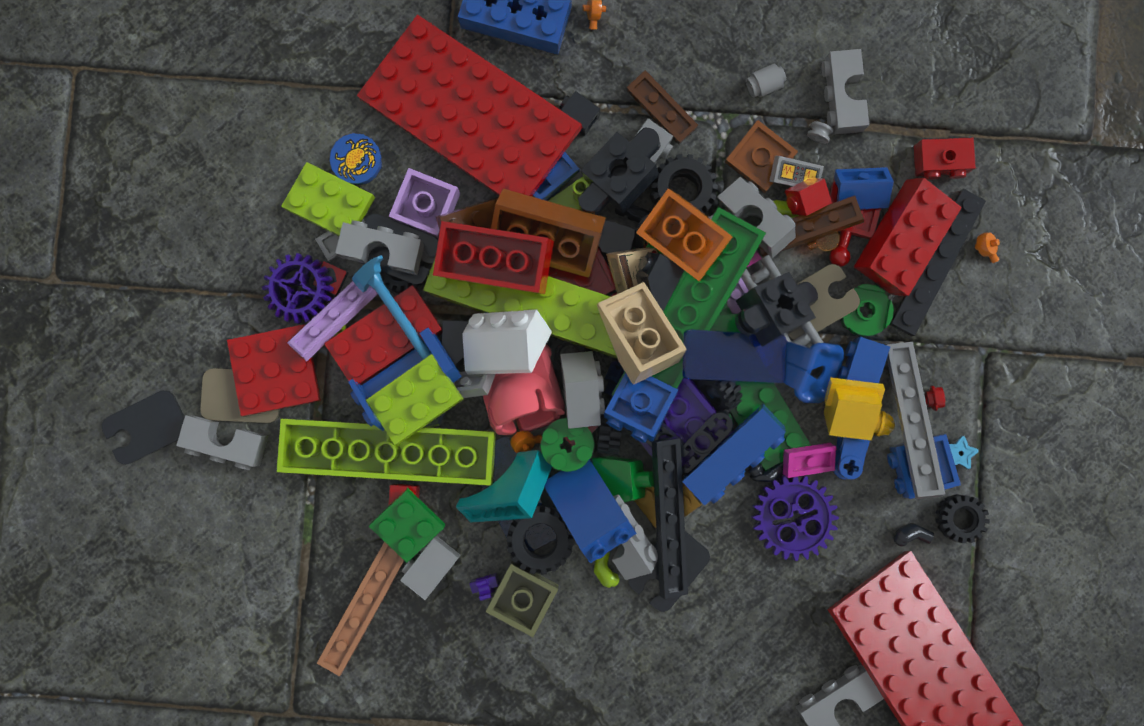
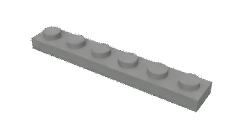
M913 342L887 344V346H890L887 362L915 499L943 497L945 490Z

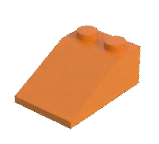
M667 189L636 232L698 281L703 278L733 238V236L670 189Z

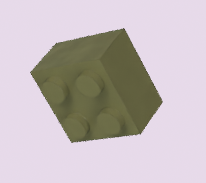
M512 560L486 613L534 637L558 591L559 585L538 573L532 574L526 569L522 570Z

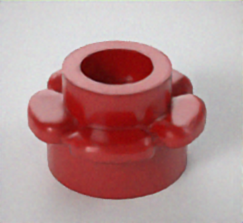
M932 385L929 391L925 392L927 407H932L934 411L945 407V394L942 387L935 388Z

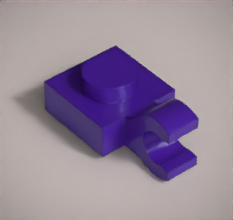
M497 573L473 579L469 584L472 594L479 592V599L482 601L491 598V593L495 592L494 587H498L500 582Z

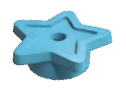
M960 436L956 443L949 444L955 465L960 464L966 469H970L971 457L978 453V449L968 446L966 438ZM959 451L963 452L962 456L959 455Z

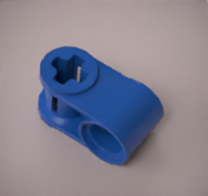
M838 436L835 471H833L838 478L856 479L862 474L870 440ZM844 464L852 467L851 472L843 469Z

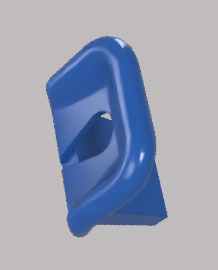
M781 339L769 374L794 388V394L800 401L804 403H821L825 399L830 377L837 378L844 360V350L837 344L816 343L809 348ZM823 366V371L818 379L810 375L813 369Z

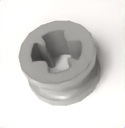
M812 122L810 125L812 130L808 131L807 137L819 143H828L830 140L828 135L833 133V128L822 122Z

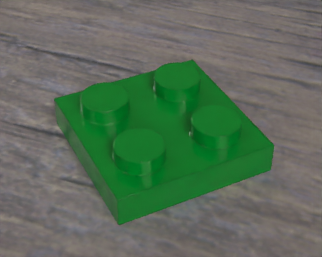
M407 488L370 523L369 527L407 563L441 532L446 524Z

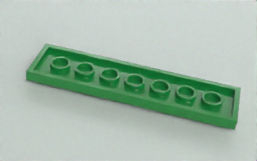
M719 207L711 220L733 236V238L700 281L684 270L663 312L687 350L679 363L652 375V377L676 389L679 387L766 235V232ZM625 371L611 395H614L615 391L617 390L622 378L626 373Z

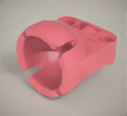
M547 344L532 373L496 374L488 395H483L490 425L498 435L507 436L515 434L517 431L513 422L515 419L520 431L530 432L545 427L558 420L560 415H564L565 402L550 358L551 349Z

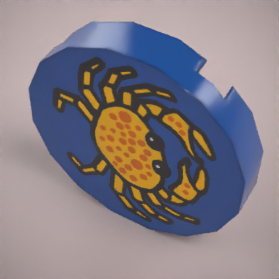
M352 133L343 136L335 142L330 152L329 161L332 171L338 178L353 185H363L372 181L378 175L382 165L379 147L371 138L364 134Z

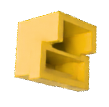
M830 377L824 399L826 404L824 416L829 435L872 441L882 407L881 402L885 391L884 385Z

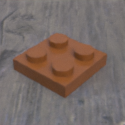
M757 120L727 157L725 163L748 181H751L762 192L766 193L774 183L769 181L775 156L793 159L798 151Z

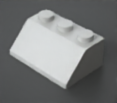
M538 310L473 314L462 333L465 372L468 375L532 373L552 331Z

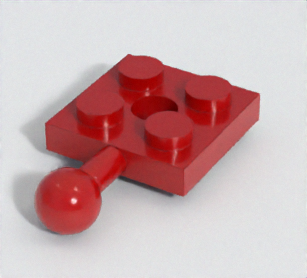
M834 179L829 193L832 203L837 202L838 187ZM881 208L860 209L864 223L840 231L841 235L838 246L832 249L829 255L832 264L843 267L849 263L851 255L847 248L851 235L871 239L876 229Z

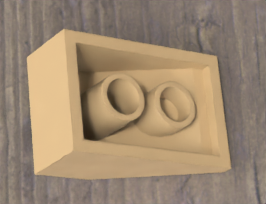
M644 282L597 304L617 358L633 385L679 363L686 352V347Z

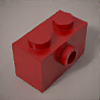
M974 138L923 139L914 146L915 176H924L926 180L939 179L941 175H950L951 179L966 177V174L976 169Z

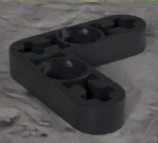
M717 411L686 442L663 422L660 427L662 430L657 433L654 440L659 439L662 435L678 437L681 441L682 457H685L691 449L696 453L689 460L690 466L687 464L682 466V473L685 474L691 472L730 433L734 420L727 411ZM715 418L720 420L725 418L727 419L725 424L727 429L721 427L715 433L719 438L715 439V436L710 432L717 424ZM699 435L707 436L710 440V446L707 449H700L696 445V437ZM647 439L646 442L652 447V442Z

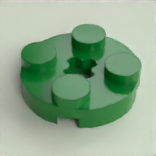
M862 284L855 287L854 290L859 296L860 304L855 311L841 318L842 326L851 333L862 337L880 333L890 324L893 318L894 308L891 299L889 300L885 294L886 292L876 285ZM865 304H869L868 308L872 310V314L864 317L860 312V308L864 307Z
M567 418L551 423L544 431L541 440V451L546 462L553 468L565 472L582 468L591 458L594 449V439L589 428L568 429ZM564 437H568L570 441H575L571 452L567 453L566 449L560 448Z

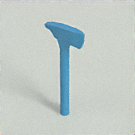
M382 255L375 257L364 264L354 274L352 280L362 292L367 291L369 286L375 289L424 360L432 353L384 285L379 274L381 272L380 262L383 260Z

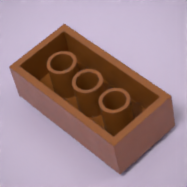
M503 189L495 204L491 229L549 238L554 241L550 267L589 278L606 217Z

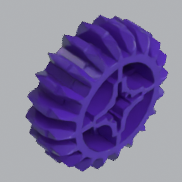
M296 253L293 259L288 254L285 256L286 263L277 259L276 264L278 268L269 267V271L273 273L271 277L268 275L263 276L266 281H269V285L262 286V290L269 292L263 298L265 301H271L268 309L276 310V317L280 318L284 315V321L290 322L293 319L296 324L301 323L302 317L305 322H310L311 314L315 317L319 313V308L323 310L326 307L323 304L325 300L328 302L332 301V297L328 296L327 292H333L334 287L326 285V283L333 281V278L331 276H323L329 270L325 266L320 268L322 262L318 259L313 261L310 255H306L303 259L300 253ZM299 269V272L296 271L291 279H283L289 272ZM309 271L313 273L316 279L317 291L309 286ZM288 285L302 286V288L307 290L308 292L294 291V289L289 287ZM280 287L285 288L287 291V306L281 299ZM307 297L313 298L307 306L296 309L298 305H301L303 299Z

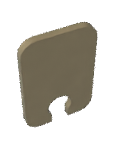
M835 264L828 265L799 282H810L817 290L818 300L810 306L816 317L810 322L817 332L855 311L860 304L859 296L854 288L846 292L845 296L841 299H834L829 295V285L846 278L843 270ZM800 327L788 335L792 340H795L805 334V332Z
M213 368L207 370L203 375L200 410L205 419L272 423L279 417L280 410L241 417L232 369Z

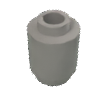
M775 63L751 73L750 77L746 78V85L750 95L753 98L756 96L763 97L783 88L786 74L781 66L778 67Z

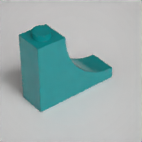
M539 450L518 452L510 467L497 481L475 495L460 498L456 508L470 523L532 518L552 466L546 462Z

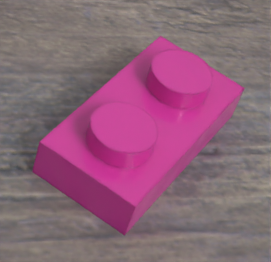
M832 443L785 449L783 475L787 478L835 471L836 446Z

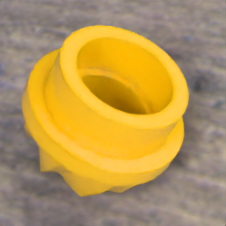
M880 411L874 430L875 436L878 437L889 435L895 428L893 417L885 411Z

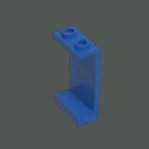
M429 328L420 332L419 334L423 338L425 345L433 354L444 374L453 383L461 378L460 372L438 337ZM416 349L363 385H360L354 379L348 381L353 389L350 394L359 406L362 405L365 410L362 415L370 426L375 425L380 430H385L366 399L421 362L423 359Z
M590 459L578 470L569 472L561 470L547 479L544 486L580 550L590 563L602 558L607 552L627 542L632 536L637 534Z

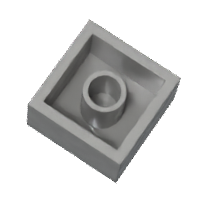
M592 351L560 354L568 429L601 425L600 414H604L605 405L602 398L604 385L599 361H594Z

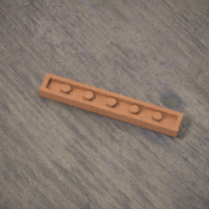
M385 542L317 662L318 665L338 676H341L404 563V560Z

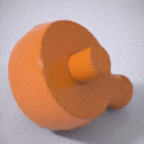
M588 0L587 5L582 6V10L587 11V18L590 20L589 29H597V20H600L602 12H606V6L602 5V0Z
M990 232L980 234L977 237L975 249L983 257H989L991 263L999 261V257L996 254L1000 244L999 239H996Z
M529 431L517 432L511 438V447L516 453L530 451L535 444L541 443L542 436H533Z

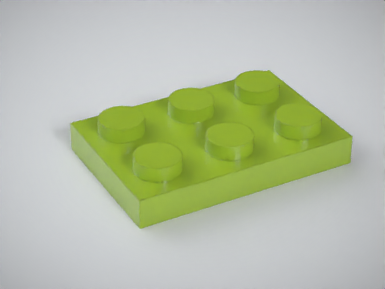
M306 162L281 207L340 236L343 222L351 224L353 220L362 222L375 197L373 194Z
M431 354L366 399L394 445H398L463 400V397L451 379L444 374L433 354Z

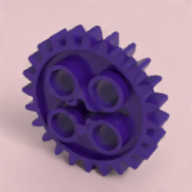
M781 476V484L774 480L772 482V489L766 486L763 487L766 493L765 496H756L761 501V504L752 506L759 510L758 514L751 516V518L759 520V523L754 525L753 529L762 531L757 536V539H767L764 543L766 549L774 546L772 554L778 555L782 550L783 559L787 560L791 553L795 561H798L799 554L808 560L809 551L819 555L817 547L820 546L827 549L824 540L834 539L829 534V531L838 529L831 523L839 519V517L832 515L831 511L838 507L836 505H829L828 502L832 500L833 496L823 495L827 489L826 487L821 486L816 489L817 480H812L808 484V477L802 476L800 482L798 477H792L789 482L786 476ZM803 494H807L810 501L809 505L805 508H801L798 504L799 497ZM777 501H782L784 504V511L780 515H775L773 512V505ZM812 510H817V513L814 515L798 517L796 519L797 523L787 520L777 525L772 524L774 520L793 517V511L798 514H805ZM814 520L817 526L816 530L808 534L805 528L806 523ZM784 527H790L792 533L791 537L787 540H782L780 537V531Z

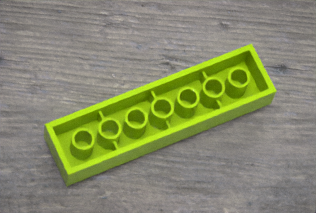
M434 259L423 289L431 296L481 313L538 310L552 331L550 336L617 358L597 308L599 302L610 298V296L549 276L545 294L433 276Z
M281 419L277 472L492 485L496 432L422 428L400 444L394 445L387 432L380 430L375 425Z

